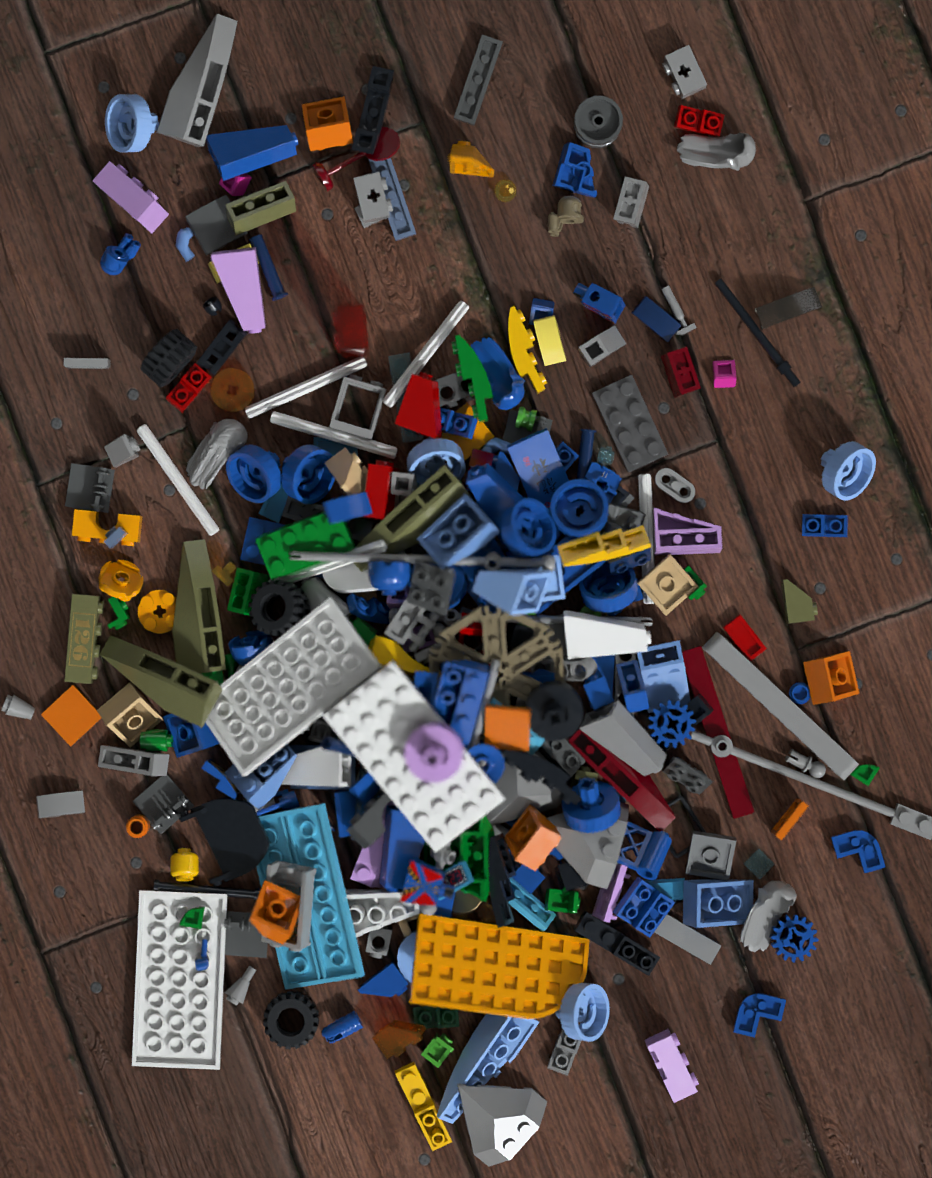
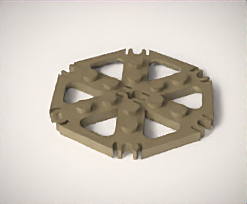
M485 604L484 607L485 614L482 613L481 605L438 633L440 636H436L435 641L439 642L441 647H430V651L433 654L429 652V669L431 673H438L436 694L440 683L439 665L447 661L469 660L486 664L489 667L488 663L498 659L500 661L499 672L503 673V675L499 676V685H496L495 682L491 700L494 697L504 706H510L509 693L526 701L530 692L541 684V682L521 672L546 656H551L554 659L555 681L564 682L562 644L557 647L560 644L559 639L555 641L548 639L549 636L554 634L553 629L546 631L550 628L549 625L526 614L510 615L505 611L501 613L499 607H497L495 612H490L488 604ZM515 619L534 630L532 638L507 653L505 623L507 620ZM473 621H479L483 626L484 654L457 642L454 637L456 632ZM485 727L482 728L480 739L485 741Z

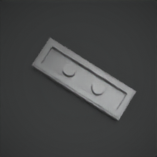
M668 914L655 930L656 934L710 965L721 948V945Z

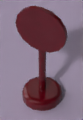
M382 127L373 155L359 152L328 171L320 162L313 164V169L326 191L328 192L333 188L330 175L361 157L366 156L373 161H383L391 158L400 147L398 133L393 129Z

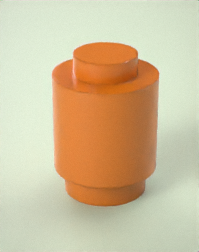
M140 814L130 818L126 824L127 833L133 838L143 837L150 829V821L147 817Z

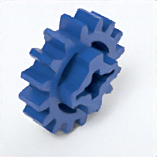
M667 700V706L660 702L659 710L652 709L655 716L648 717V719L653 721V724L648 725V728L654 729V732L650 734L651 737L658 736L656 742L659 744L663 740L664 747H668L669 743H672L673 747L677 748V742L685 745L684 738L691 740L692 737L689 735V732L696 730L691 727V724L696 722L695 719H690L693 711L686 712L687 705L684 704L682 707H679L680 701L677 700L674 705H672L670 700ZM669 709H676L682 713L677 716L672 715ZM662 714V724L657 727L658 718ZM667 715L672 720H677L675 724L676 731L671 727L667 728L666 725L669 724ZM686 721V729L682 734L680 729L682 723ZM669 732L672 733L675 738L669 739L662 736V734Z
M793 914L792 919L785 915L784 922L778 919L779 926L772 927L776 933L770 935V938L775 940L771 946L773 948L778 947L775 953L777 955L783 953L782 959L786 961L790 957L793 963H795L796 957L801 962L804 961L803 955L806 954L808 957H811L809 950H816L813 942L819 941L817 937L813 936L817 933L816 929H811L813 923L811 921L805 923L806 917L804 916L798 920L797 914ZM794 924L802 925L805 929L798 930ZM786 928L784 935L781 936L783 929ZM792 931L799 936L796 938V945L790 940L792 939ZM805 940H808L806 946L803 948L802 946ZM790 946L794 952H788L783 947Z

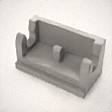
M629 177L624 178L613 218L618 223H626L638 228L649 190V185L646 181Z

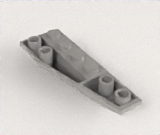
M220 14L215 15L169 90L157 133L196 147L204 146L228 66L237 26L236 20Z

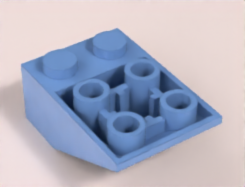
M680 640L647 646V652H636L648 698V713H652L653 708L659 710L660 702L667 706V700H670L672 705L675 704L676 700L680 701L679 707L691 701Z
M286 744L246 777L242 776L235 764L225 772V775L244 797L260 810L276 795L297 754Z

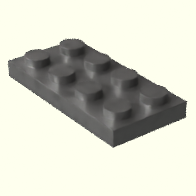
M632 375L592 393L628 473L668 455Z

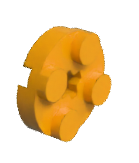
M117 560V562L113 563L109 561L101 568L98 578L99 589L121 601H130L131 597L136 596L140 592L144 579L139 573L140 569L135 564L126 560ZM122 577L124 578V582L119 581L118 579Z
M154 590L141 599L138 606V618L146 630L157 634L172 631L176 597L166 590ZM157 605H161L162 609H166V613L162 615L163 618H159L158 615L154 614V610H157Z

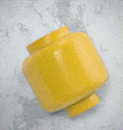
M189 848L178 849V853L170 857V874L176 878V881H192L199 873L198 855L192 853Z

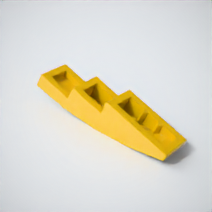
M642 525L624 532L621 528L603 535L596 532L561 544L557 548L565 567L628 555L650 548L651 544L645 527Z

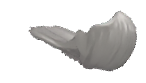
M747 133L729 134L725 137L686 134L681 137L682 142L677 146V152L680 154L682 162L688 165L708 168H730L737 171L752 162L756 151L755 142Z
M224 419L218 423H213L210 432L201 441L194 455L188 461L186 471L188 472L187 475L190 476L191 485L207 489L228 458L245 445L248 434L240 422L234 419Z
M770 881L763 888H759L758 899L751 908L740 935V942L743 943L744 947L748 946V950L756 952L760 948L761 951L768 948L772 940L770 935L775 933L772 927H777V920H780L782 914L788 912L790 906L796 901L797 894L791 885L782 881Z

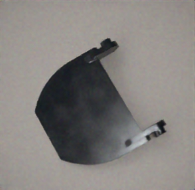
M219 798L190 809L191 812H188L186 809L179 813L181 816L179 817L180 822L194 817L197 818L220 866L222 873L209 879V883L213 884L214 887L222 884L221 880L223 879L227 882L253 870L264 859L269 849L270 840L254 806L250 803L233 798Z

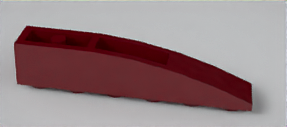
M580 727L567 740L586 762L659 832L663 831L676 818L650 775L643 776L581 731Z

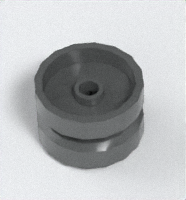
M605 96L587 98L579 105L574 117V131L577 138L584 145L591 148H603L611 145L617 139L623 125V115L620 107L614 100ZM598 118L600 122L603 121V123L597 125L595 123V119Z

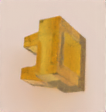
M229 562L224 568L217 565L212 572L226 586H230L234 582L230 575L237 567L232 562Z

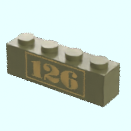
M72 594L64 682L93 684L94 679L97 680L98 666H95V660L100 656V645L97 644V637L102 634V623H99V615L103 614L104 601H101V596Z

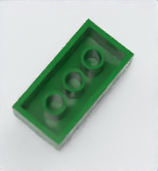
M325 511L261 534L255 539L271 580L322 562L291 560L289 557L301 556L289 555L290 552L345 553L353 550L356 546L347 522L329 524Z

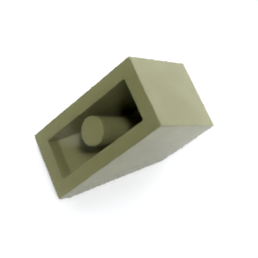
M788 579L781 580L786 623L815 620L814 616L818 615L816 602H812L810 596Z

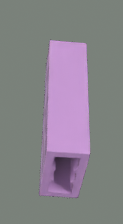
M256 247L212 252L213 264L243 331L248 330L251 334L262 332V329L266 327Z

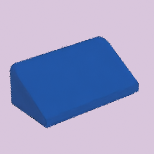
M367 770L349 791L364 806L382 787Z

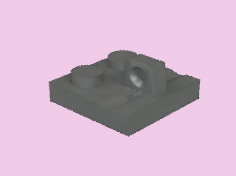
M608 502V520L599 533L603 535L620 528L624 532L642 526L646 514Z
M693 831L685 874L729 881L736 837Z

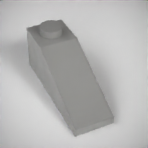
M101 745L98 767L149 776H167L169 754Z

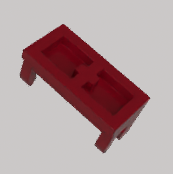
M687 347L661 356L674 398L701 389Z

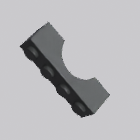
M383 788L378 791L381 795L376 800L372 798L364 806L366 810L361 815L357 813L349 821L351 826L346 830L364 849L370 847L386 831L382 821V814L387 803L393 800Z

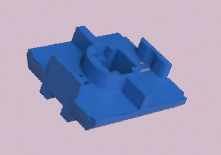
M591 462L584 477V480L597 484V481L602 483L601 489L609 503L617 494L616 490L622 479L612 470L596 462Z

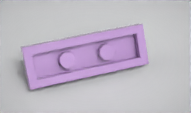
M617 863L608 888H600L592 915L602 921L610 923V920H617V917L612 914L614 908L618 905L616 902L622 892L623 879L631 877V875L626 874V866Z

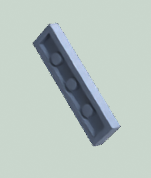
M391 158L383 161L368 159L372 173L379 172L380 177H385L388 190H384L386 199L390 198L393 211L389 212L390 218L388 220L395 241L416 235Z

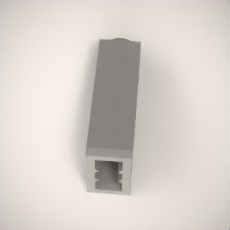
M619 701L586 713L580 726L581 731L636 771L646 776L651 773H658L663 768L667 754Z

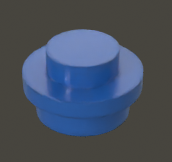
M802 682L793 684L789 689L790 699L796 704L806 703L811 697L809 686Z

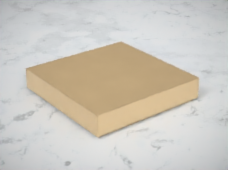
M670 554L637 582L665 616L699 587Z

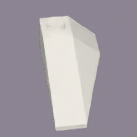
M345 889L356 938L391 923L420 914V904L400 902L403 890L389 892L378 889Z

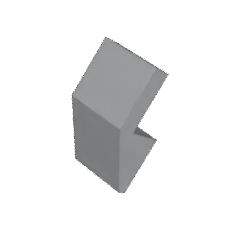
M392 472L391 494H395L394 509L418 489L415 474Z

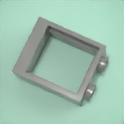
M350 374L349 378H343L329 428L372 440L387 390L383 388L382 383L371 380L370 384L361 382L362 377ZM348 385L379 394L369 430L338 421Z

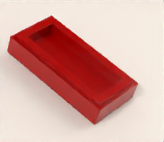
M741 614L722 627L749 661H752L767 649Z

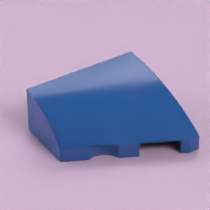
M571 142L564 144L552 186L595 198L597 190L594 191L592 179L594 172L590 165V149Z

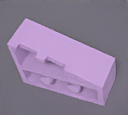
M109 161L93 179V182L152 234L169 214L156 202L158 197L148 189L145 192L142 189L143 184L135 177L130 179L126 176L129 172L120 164L115 166Z
M658 508L653 509L654 555L721 552V526L661 511Z
M669 1029L645 1039V1043L673 1102L675 1103L698 1092L695 1086L699 1085L694 1072L689 1074L686 1068L687 1065H690L685 1053L680 1054L677 1049L680 1043L676 1034H670Z

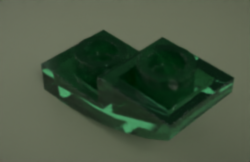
M430 1005L412 1006L414 1029L459 1027L458 1009Z

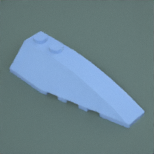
M486 1014L460 1055L445 1089L437 1117L453 1124L463 1113L462 1100L457 1084L477 1087V1085H485L493 1076L496 1078L501 1073L499 1069L507 1061L511 1063L539 1024V1021L537 1019H521Z

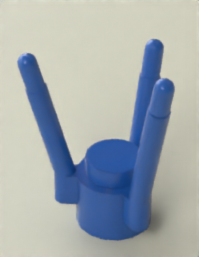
M288 789L277 791L274 797L282 796L278 798L280 803L258 810L256 812L257 815L265 814L280 807L285 811L286 809L291 810L300 807L295 791L289 792Z

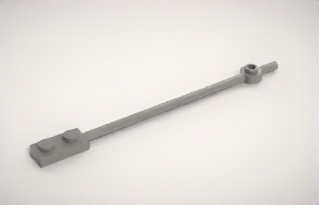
M691 731V739L710 746L712 753L718 757H726L729 754L889 816L891 817L889 824L929 840L932 839L931 816L898 803L895 809H892L733 746L731 739L725 735H717L712 738L699 732ZM721 742L726 744L724 750H719L718 748Z

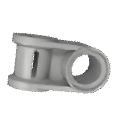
M317 719L312 723L311 734L307 738L309 741L321 743L325 736L337 739L336 731L324 719Z

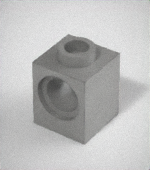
M384 926L378 930L370 931L365 952H369V956L374 958H382L383 955L387 956L393 928ZM380 936L385 940V944L382 947H376L372 940Z

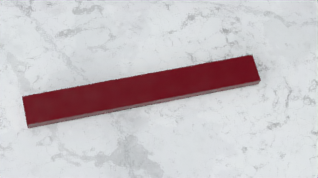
M698 646L682 651L686 674L694 697L700 693L714 709L711 714L702 720L706 735L712 738L717 735H725L731 739L702 647ZM721 742L718 745L719 750H724L726 748V744L724 742ZM713 754L733 819L755 813L737 757L731 754L726 757H718Z

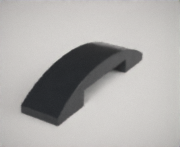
M372 66L367 86L368 92L359 127L356 129L352 150L374 154L387 111L394 70Z

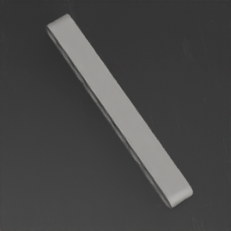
M716 632L703 645L702 648L842 780H845L859 765L720 633Z

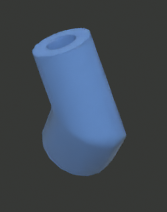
M188 227L180 229L176 239V248L186 262L195 256L188 246L189 239L193 237V231Z
M492 438L484 444L481 451L495 454L500 450L509 454L506 446L511 443L499 438Z

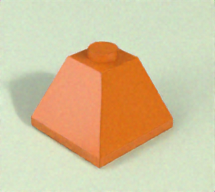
M264 880L249 920L262 936L283 945L293 932L299 915L301 896Z

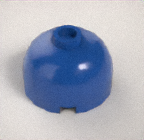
M384 561L368 563V579L370 584L375 589L381 590L382 595H396V591L403 590L411 580L412 565L410 563H384Z
M254 630L246 632L247 637L241 639L239 635L234 637L228 643L234 661L244 667L273 643L271 635Z

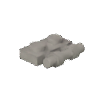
M407 596L384 634L402 645L409 638L413 642L408 649L416 653L420 646L423 647L425 644V638L430 630H434L435 622L439 615L432 611L429 617L425 618L422 614L426 609L407 603ZM419 621L424 625L419 633L415 635L412 633V630Z

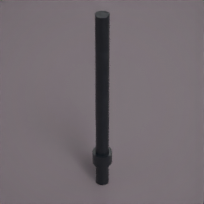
M720 278L714 284L778 366L777 370L780 374H784L793 387L800 384V380L790 369L792 366L780 356L723 279Z

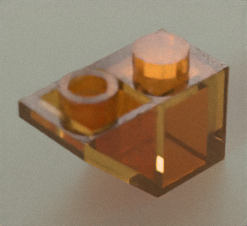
M393 1020L379 1029L372 1039L387 1059L393 1055L398 1057L406 1051L405 1047L411 1043L414 1046L423 1039L422 1034L426 1028L424 1025Z

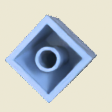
M517 568L479 571L472 591L510 615L538 612L553 572L550 570Z

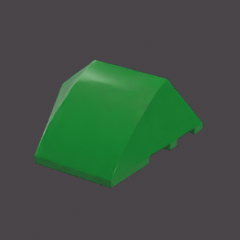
M486 815L451 841L449 848L455 852L456 857L452 864L446 863L443 871L461 861H466L474 882L459 890L465 894L469 893L478 897L483 902L487 900L490 891L488 857L490 838L495 836ZM425 840L423 845L424 862L435 867L436 861L430 856L431 846Z

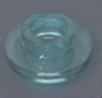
M611 446L600 448L597 459L598 464L607 467L608 464L613 463L615 452L612 451Z

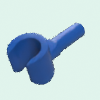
M202 939V958L195 959L197 971L206 970L209 967L207 958L208 940Z

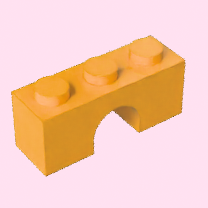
M74 509L72 536H78L77 541L90 542L91 538H99V543H104L107 539L105 535L110 530H104L99 525V512ZM118 514V521L115 527L117 529L123 527L128 533L121 540V545L134 546V542H140L142 516Z

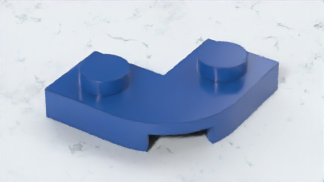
M852 830L830 837L837 859L858 853L863 873L886 868L879 843L868 832Z
M763 993L747 996L739 1005L733 1032L755 1038L760 1016L778 1021L782 1020L786 999Z

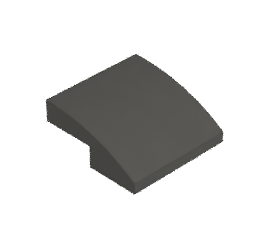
M227 195L206 204L185 217L206 256L247 234L246 231L235 235L227 219L225 204L230 203Z

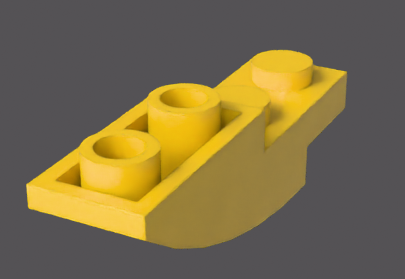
M515 306L510 308L508 319V340L511 357L518 375L521 377L528 375L538 394L546 389L544 385L547 384V381L542 372H537L534 366L537 364L533 353L528 354L527 352L528 349L534 346L532 342L535 341V337L530 329L526 330L523 324L526 320L520 309L516 310Z
M415 1062L395 1070V1075L432 1151L451 1143L452 1139L443 1120L437 1117L438 1108Z

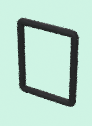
M678 796L667 803L670 807L681 800L699 830L706 832L683 796ZM670 845L669 850L675 858H680L689 852L690 846L678 854L672 845Z

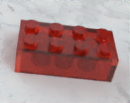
M364 305L336 306L337 312H332L333 325L336 331H338V334H334L336 350L338 353H341L343 358L369 356L367 320Z

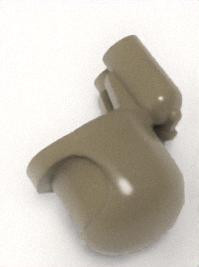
M565 196L560 199L557 206V215L554 212L548 215V232L550 236H559L563 224L584 222V217L581 215L582 203L579 198Z

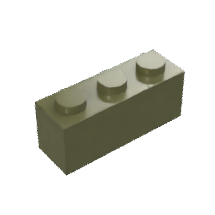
M286 181L225 204L227 219L235 235L296 212L295 197Z

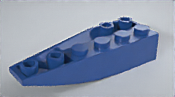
M469 660L447 661L444 665L434 701V711L445 724L452 727L459 734L463 746L468 750L487 683L489 667L486 664Z

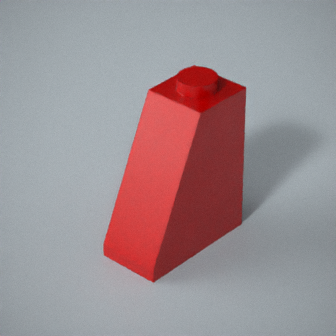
M420 372L419 375L412 374L395 424L434 439L441 438L442 427L438 382L432 380V375Z

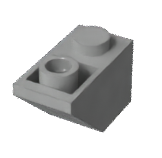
M614 325L580 346L578 351L590 368L626 345V342Z
M126 434L104 447L113 467H118L139 457L137 451L141 450L136 439Z

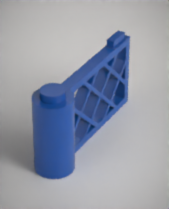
M628 821L624 837L627 836L631 846L620 850L617 863L635 870L638 875L645 879L655 880L672 840L665 831L651 832ZM638 833L645 836L643 842L635 844L631 835ZM633 850L636 856L635 862L627 860L623 853Z

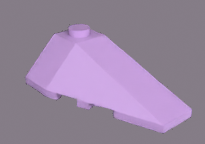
M390 801V802L387 803L386 806H397V805H396L393 801ZM385 806V808H384V810H383V814H382V821H383L384 828H385L386 806ZM384 833L370 847L362 848L350 879L369 887L384 888L379 884Z

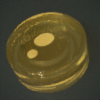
M510 180L499 181L495 186L496 198L501 202L512 201L516 196L515 184Z

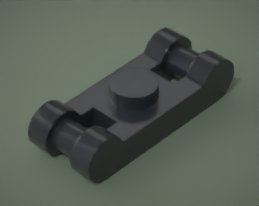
M230 319L196 364L201 368H206L209 374L215 377L247 336L248 331L241 330L236 326V322ZM229 332L236 336L233 341L226 337ZM212 354L218 358L215 364L209 360Z

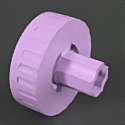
M428 722L418 726L410 734L405 747L406 765L410 772L422 781L429 783L443 782L457 773L463 760L464 747L461 737L452 727L441 722Z

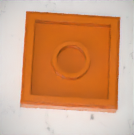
M72 685L41 714L70 747L101 719L97 709L75 685Z
M487 704L485 707V744L500 750L529 752L531 709Z
M796 798L772 828L771 833L782 841L808 808V805L799 798Z

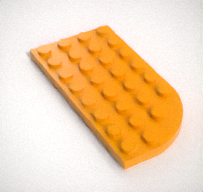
M419 914L409 1003L521 1019H538L551 1015L560 1010L566 991L573 984L584 982L587 973L590 940L507 926L498 928L497 925Z

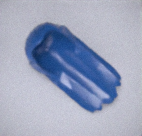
M483 337L482 342L476 340L473 342L474 344H471V348L478 356L487 374L494 404L501 410L514 408L524 397L525 380L516 373L511 361L497 342L490 337L487 339Z

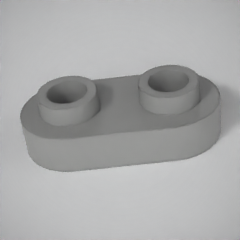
M663 468L656 473L655 483L657 487L678 502L686 503L694 498L695 488L693 484L672 469ZM664 475H667L670 478V481L667 484L662 482V477ZM681 488L687 489L688 493L686 496L680 495Z

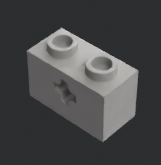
M689 45L664 57L663 69L667 76L671 75L674 81L671 83L676 95L680 94L681 99L707 87L705 78ZM681 68L683 71H688L686 78L684 75L679 76Z
M377 172L354 178L364 224L390 218L389 212L393 211L390 198H385L384 190H388L385 177H380V173ZM373 192H375L376 196L380 195L375 203H373L372 199H368Z

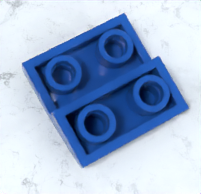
M638 876L615 907L613 913L650 938L675 902Z

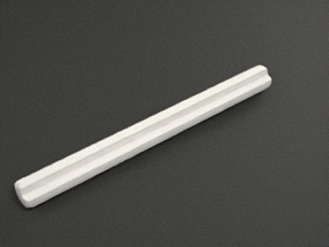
M459 301L387 393L383 399V403L390 408L394 406L407 389L411 375L419 374L467 312L469 306L465 302Z
M363 356L355 358L246 407L245 412L248 418H253L365 368L367 363Z
M274 411L270 418V422L392 459L397 454V448L279 412Z
M146 424L140 426L137 429V433L210 536L217 533L219 527Z
M651 474L638 475L639 510L646 514L642 525L645 527L651 544V560L642 565V577L655 567ZM643 591V603L654 604Z
M378 540L345 553L381 554L386 551L387 545L384 540ZM322 561L274 580L295 583L354 562Z

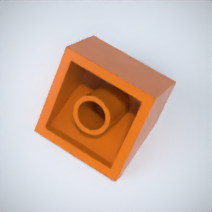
M345 96L302 104L310 151L324 150L325 148L345 146L353 143Z
M850 651L803 662L813 705L834 702L860 694Z
M529 804L504 836L514 859L534 871L545 862L548 854L559 844L562 838L556 826L531 804Z

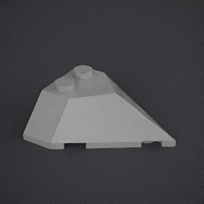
M505 763L503 775L495 783L505 796V800L488 812L486 816L491 826L518 819L529 804L534 806L539 812L557 808L562 802V799L558 797L561 793L555 788L550 790L542 783L543 777L537 783L532 780L527 782L519 775L520 769L516 766L511 768Z
M620 802L621 814L617 822L611 827L595 833H582L571 829L566 824L563 813L547 818L556 826L562 837L555 848L569 865L577 871L585 883L604 889L608 888L617 865L626 831L629 804Z
M457 1084L472 1144V1153L487 1166L510 1160L540 1127L547 1100L532 1088L513 1089L508 1086L477 1085L476 1087Z

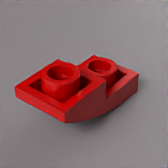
M680 105L674 127L719 137L725 115L705 109L699 110Z
M195 363L166 396V400L183 413L212 377Z

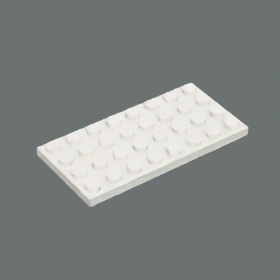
M330 597L220 685L223 690L210 712L206 724L242 776L246 777L383 667L335 600Z
M394 661L386 665L323 715L435 853L505 800L502 792L465 747L460 768L453 777L446 781L429 783L420 780L410 772L404 756L410 734L422 724L444 722Z
M139 890L132 1066L220 1070L226 941L224 920L227 918V894ZM199 906L205 907L201 929L179 926L182 917L187 911ZM202 939L208 940L207 958L209 967L206 970L197 971L195 959L202 958Z

